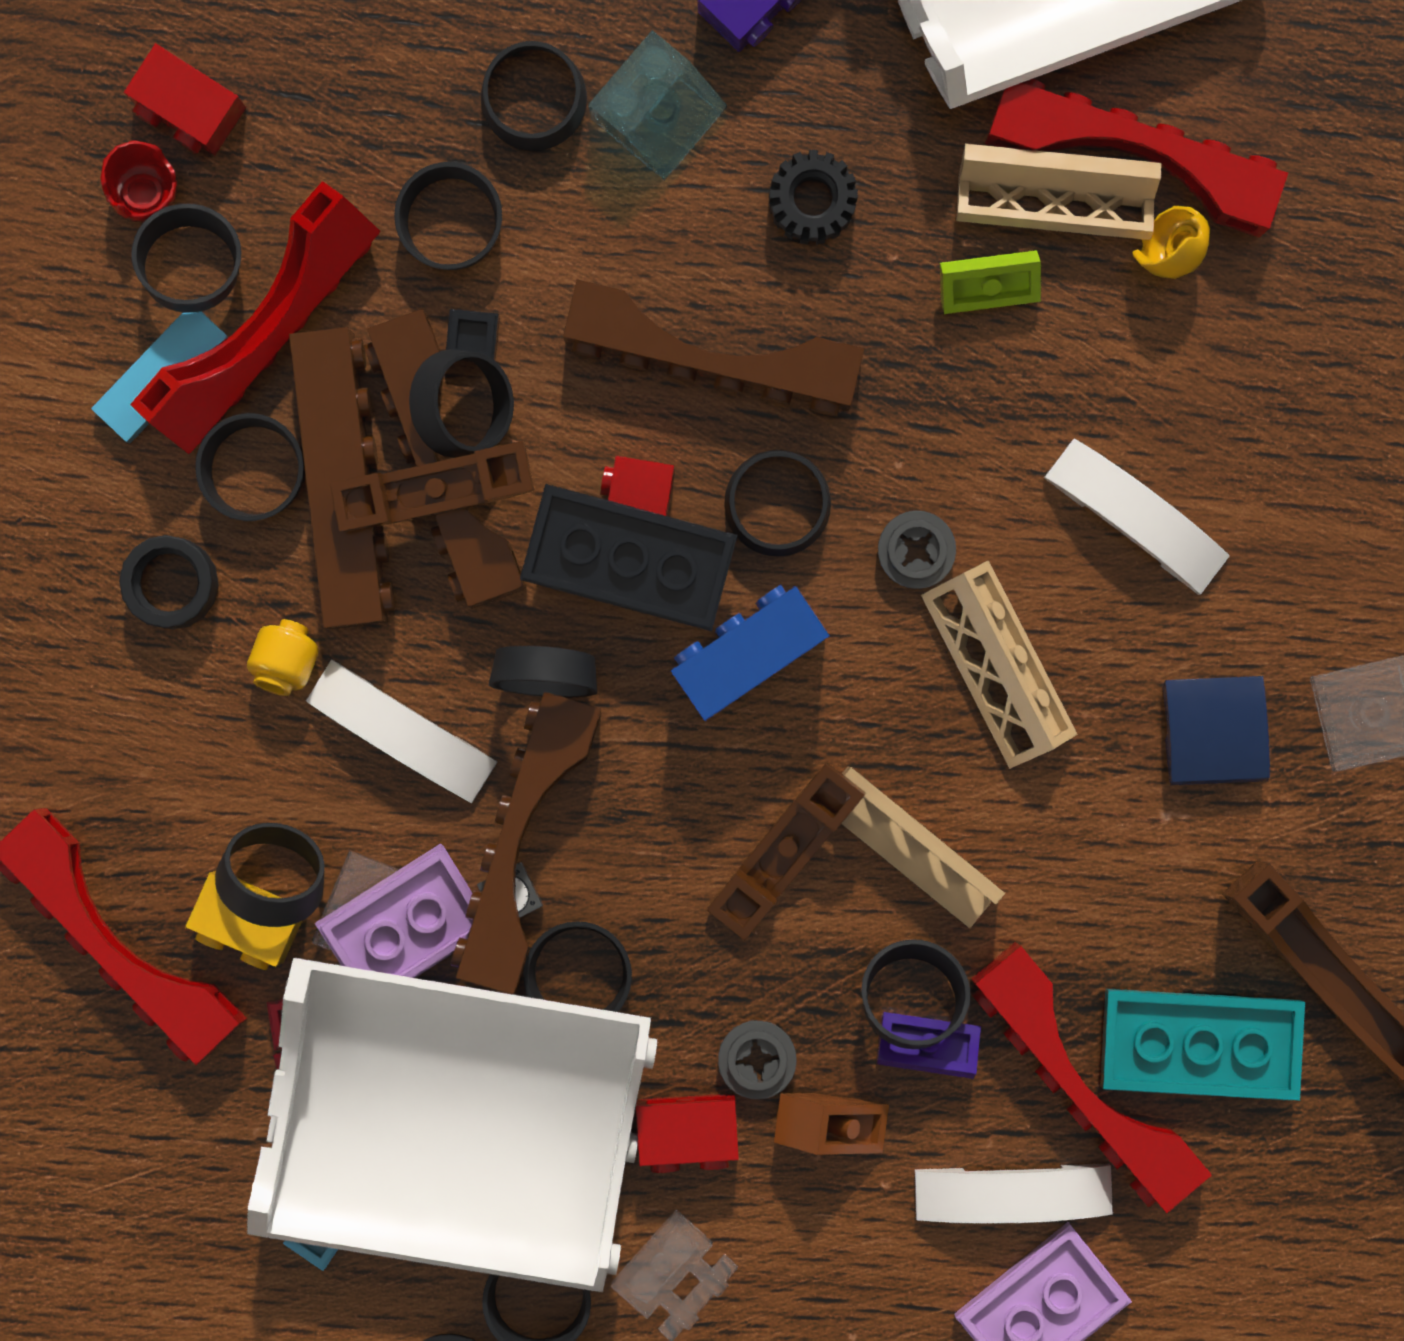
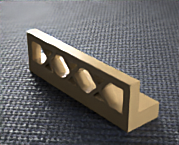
M965 144L959 171L956 221L1151 240L1154 232V199L1161 180V163ZM969 190L989 192L997 202L990 207L968 205ZM1023 196L1037 197L1046 207L1039 212L1025 211L1016 201ZM1071 201H1083L1094 212L1087 217L1074 216L1065 206ZM1121 205L1142 207L1141 222L1123 221L1114 210Z
M989 560L921 595L1009 769L1047 753L1077 735ZM954 589L963 606L961 620L949 615L940 598L941 595ZM968 636L980 640L986 651L983 663L971 658L966 648ZM990 680H994L1004 686L1008 694L1006 707L993 701L988 691ZM1013 723L1026 729L1034 745L1033 747L1019 752L1010 734Z
M848 766L842 774L865 791L866 794L843 821L842 825L969 928L973 926L991 902L997 904L1005 892L852 767Z

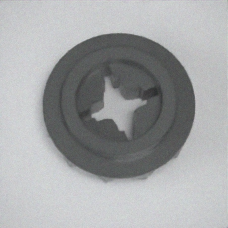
M926 511L905 512L892 519L882 531L878 541L879 563L890 580L909 589L927 588L940 582L951 570L956 557L955 538L949 526L938 516ZM929 533L931 538L927 541L928 545L925 547V552L929 555L928 559L933 562V565L917 558L904 567L902 562L906 559L904 556L907 554L908 548L904 545L905 542L900 538V535L916 542Z
M750 1020L733 1027L722 1041L718 1055L719 1070L725 1083L735 1093L749 1099H765L781 1092L792 1080L797 1062L796 1051L789 1035L772 1022ZM752 1039H757L762 1053H770L771 1056L779 1055V1057L771 1058V1061L764 1063L761 1080L757 1079V1072H754L751 1064L744 1065L743 1062H735L751 1055Z

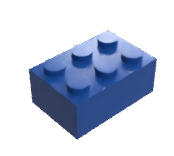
M779 585L756 601L760 611L744 620L740 613L736 614L715 629L719 638L710 645L703 648L700 642L697 641L674 657L679 666L671 670V672L704 721L830 636L796 586L786 592L782 585Z

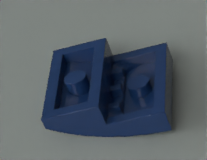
M1263 676L1165 680L1163 696L1168 731L1165 745L1170 785L1265 782L1269 780V733Z

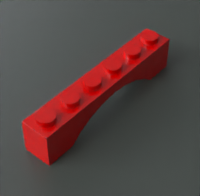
M1030 79L1003 89L985 145L1045 152L1079 147L1108 148L1134 154L1147 161L1161 163V167L1180 180L1195 195L1213 222L1259 238L1270 229L1288 176V172L1276 169L1278 164L1275 161L1258 155H1251L1247 159L1230 153L1231 148L1228 145L1215 140L1206 139L1199 143L1185 138L1184 131L1171 125L1157 124L1155 128L1137 122L1138 116L1124 109L1111 108L1110 112L1093 107L1091 106L1092 101L1089 98L1077 93L1066 92L1064 96L1046 91L1045 84L1036 79Z
M322 181L290 218L288 243L281 268L269 293L253 315L236 332L211 350L187 361L162 367L130 405L148 423L190 455L196 446L201 444L207 433L227 410L242 399L245 389L257 375L273 363L277 352L290 338L289 334L296 333L304 327L312 311L325 296L330 295L338 287L340 279L354 262L369 251L373 240L381 231L342 194Z
M47 808L33 809L0 841V872L14 884L21 882L34 895L30 901L45 918L52 920L55 917L67 930L64 934L67 942L80 954L86 955L89 953L100 964L101 968L98 972L103 980L117 991L122 988L135 1001L132 1008L149 1026L157 1024L169 1037L166 1040L167 1046L179 1059L184 1062L190 1059L195 1065L199 1064L247 1019L214 983L188 980L164 972L140 959L117 939L101 918L89 894L82 870L79 841Z
M1014 942L971 978L978 988L972 994V997L990 1018L997 1012L1010 1026L1003 1033L1022 1056L1029 1050L1041 1063V1066L1035 1070L1037 1075L1053 1094L1060 1088L1073 1102L1067 1108V1111L1085 1132L1092 1126L1105 1140L1098 1148L1117 1170L1124 1164L1136 1177L1129 1185L1148 1208L1156 1202L1168 1213L1212 1176L1183 1139L1172 1129L1148 1125L1121 1114L1100 1100L1085 1085L1070 1063L1059 1037L1053 1009V984L1021 945Z

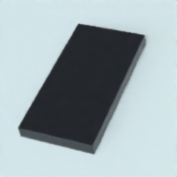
M545 484L520 580L712 632L738 535Z

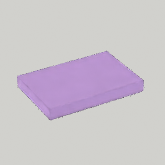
M440 843L317 921L315 925L341 966L416 978L453 954L459 937L468 939L473 920L465 918L472 892L446 849Z
M1067 1222L960 1308L954 1315L974 1341H1084L1132 1301L1070 1223Z

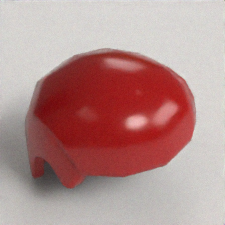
M132 140L116 145L103 159L100 179L105 199L114 211L124 219L128 218L132 222H145L152 214L165 207L172 206L175 202L178 183L175 170L162 153V150L156 145Z

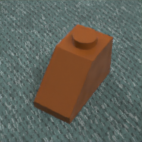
M780 1093L774 1143L815 1155L883 1153L889 1104L816 1093Z

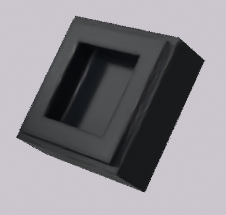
M450 309L446 350L481 353L495 361L499 314ZM463 358V359H461V360H458V361L472 362L471 360H469V359H467V358Z

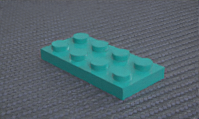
M1105 989L1100 1087L1107 1090L1300 1101L1305 1002L1295 999Z

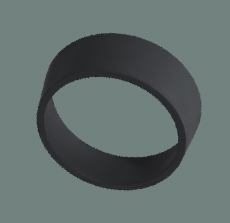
M539 41L516 43L501 51L490 63L481 89V107L490 129L505 143L522 150H546L567 140L579 127L587 105L586 85L577 66L558 48ZM542 50L555 54L568 64L574 76L576 93L569 114L560 124L545 132L529 134L513 130L498 119L490 106L488 82L492 73L502 61L521 51Z
M457 162L435 163L416 172L402 187L395 205V226L404 247L420 262L443 270L465 269L481 261L493 248L502 224L501 202L492 183L475 168ZM444 179H460L477 186L488 197L495 215L494 234L488 245L475 257L457 264H439L426 258L414 245L408 228L409 211L417 195L428 185Z
M177 204L157 211L141 225L132 245V264L142 285L159 304L177 312H201L221 303L233 290L241 263V245L233 226L218 212L197 204ZM181 227H199L219 236L230 249L234 261L233 272L224 285L210 295L192 300L174 299L153 289L146 278L145 262L152 245L165 233Z
M444 350L427 358L417 370L411 384L409 406L414 427L423 442L434 452L442 456L457 458L475 454L474 451L492 448L502 440L512 421L514 397L507 375L492 358L476 352ZM463 358L471 360L481 369L488 380L493 396V417L489 430L482 441L475 447L462 444L451 436L441 420L438 409V390L441 380L449 367Z
M238 414L219 422L204 437L196 457V478L203 496L217 511L236 520L257 521L281 512L295 499L303 482V457L295 437L283 424L262 414ZM248 427L267 428L283 436L293 447L299 464L297 481L289 497L276 509L262 514L244 513L229 506L218 494L212 479V463L220 444L232 433Z
M771 450L752 456L734 472L726 488L725 514L731 530L735 535H738L737 538L745 546L767 556H788L806 549L822 534L830 516L831 496L824 476L811 461L790 451ZM775 456L789 457L806 465L818 479L823 495L821 515L814 528L803 538L792 543L780 545L765 543L748 533L738 519L734 501L737 484L744 472L756 462Z
M502 647L496 650L488 685L501 691L533 696H543L544 692L561 697L592 696L597 694L595 657L580 651L554 647Z
M278 823L255 824L241 830L229 842L216 869V890L225 906L236 916L247 922L266 927L293 925L309 917L321 902L325 868L323 855L319 847L309 836L294 827ZM256 844L282 846L301 855L312 866L317 879L309 889L293 897L271 898L262 896L246 888L236 878L231 868L230 856L244 847Z
M575 921L557 925L537 939L531 947L524 965L523 979L527 997L545 1000L537 986L535 973L539 954L546 943L561 932L571 929H588L606 937L615 946L620 955L623 965L622 984L615 999L603 1010L618 1012L622 1008L631 988L632 970L625 948L612 933L592 923Z
M903 940L882 949L868 964L862 981L863 1008L870 1026L882 1039L900 1048L923 1049L939 1043L961 1025L969 1008L970 986L963 967L946 949L924 940ZM917 959L935 966L947 977L955 995V1013L944 1033L932 1039L909 1040L892 1034L877 1021L868 1003V992L872 980L882 968L898 960Z
M489 1275L483 1291V1313L490 1331L498 1341H575L584 1330L591 1310L590 1290L583 1289V1300L579 1314L566 1330L549 1338H529L512 1330L501 1318L495 1301V1288L499 1275Z

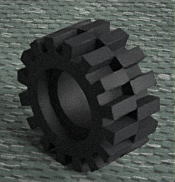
M809 150L807 155H802L799 152L794 154L789 162L785 160L779 166L777 174L774 173L769 191L770 214H773L774 223L777 228L781 227L785 231V236L791 240L795 237L800 239V243L807 245L809 241H816V245L825 243V240L828 238L835 239L838 237L841 231L850 224L858 199V189L855 188L856 180L853 173L849 174L847 171L848 165L843 160L840 162L834 160V154L826 152L825 156L819 155L818 150ZM807 180L821 181L831 192L832 203L820 215L811 216L804 214L797 208L794 202L796 188Z

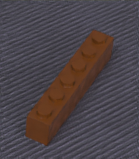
M348 327L289 334L323 627L339 629L389 623L387 612L395 611V600L392 583L384 582L382 563L389 562L386 534H378L377 527L339 532L330 488L331 482L371 474L370 466L378 465L374 436H366L364 418L372 417V405L368 387L361 388L359 369L366 368L363 340H355V334Z

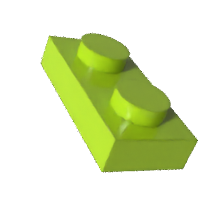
M1037 250L940 263L941 304L944 314L1041 302V261Z

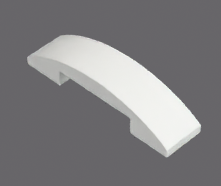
M1076 439L1071 441L1044 477V479L1081 507H1088L1161 562L1160 566L1198 595H1201L1230 556L1206 533L1164 499L1120 467Z
M334 660L329 662L306 702L359 737L470 803H473L498 762L374 687L373 684Z
M1061 1165V1169L965 1171L963 1168L915 1169L916 1220L948 1223H1030L1112 1215L1111 1165Z

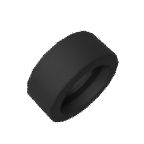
M169 535L148 538L134 547L123 562L119 579L122 599L134 616L147 625L171 630L189 627L205 617L215 603L219 586L216 566L207 552L192 541ZM171 553L182 556L192 564L197 573L198 586L195 596L188 605L180 610L167 612L158 610L148 603L142 593L141 578L143 570L151 560L159 555Z

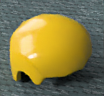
M1173 206L1155 218L1154 232L1151 240L1142 239V250L1137 249L1133 251V257L1142 267L1158 277L1176 279L1192 273L1202 263L1208 250L1210 237L1208 222L1202 214L1192 207Z

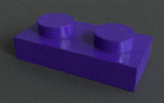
M884 1012L881 1017V1025L886 1030L896 1036L909 1040H927L938 1037L944 1033L951 1023L949 1021ZM961 1023L951 1035L939 1043L923 1049L900 1048L888 1043L879 1036L876 1064L974 1079L977 1073L981 1026Z

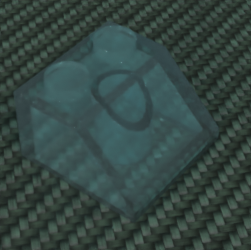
M653 30L588 104L591 119L664 181L727 108V104L692 63Z

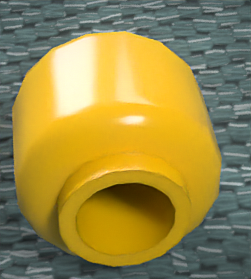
M283 619L279 625H268L259 630L247 661V669L255 677L253 683L256 686L282 696H289L292 690H301L306 686L319 653L317 644L307 636L309 631L307 627L300 623Z

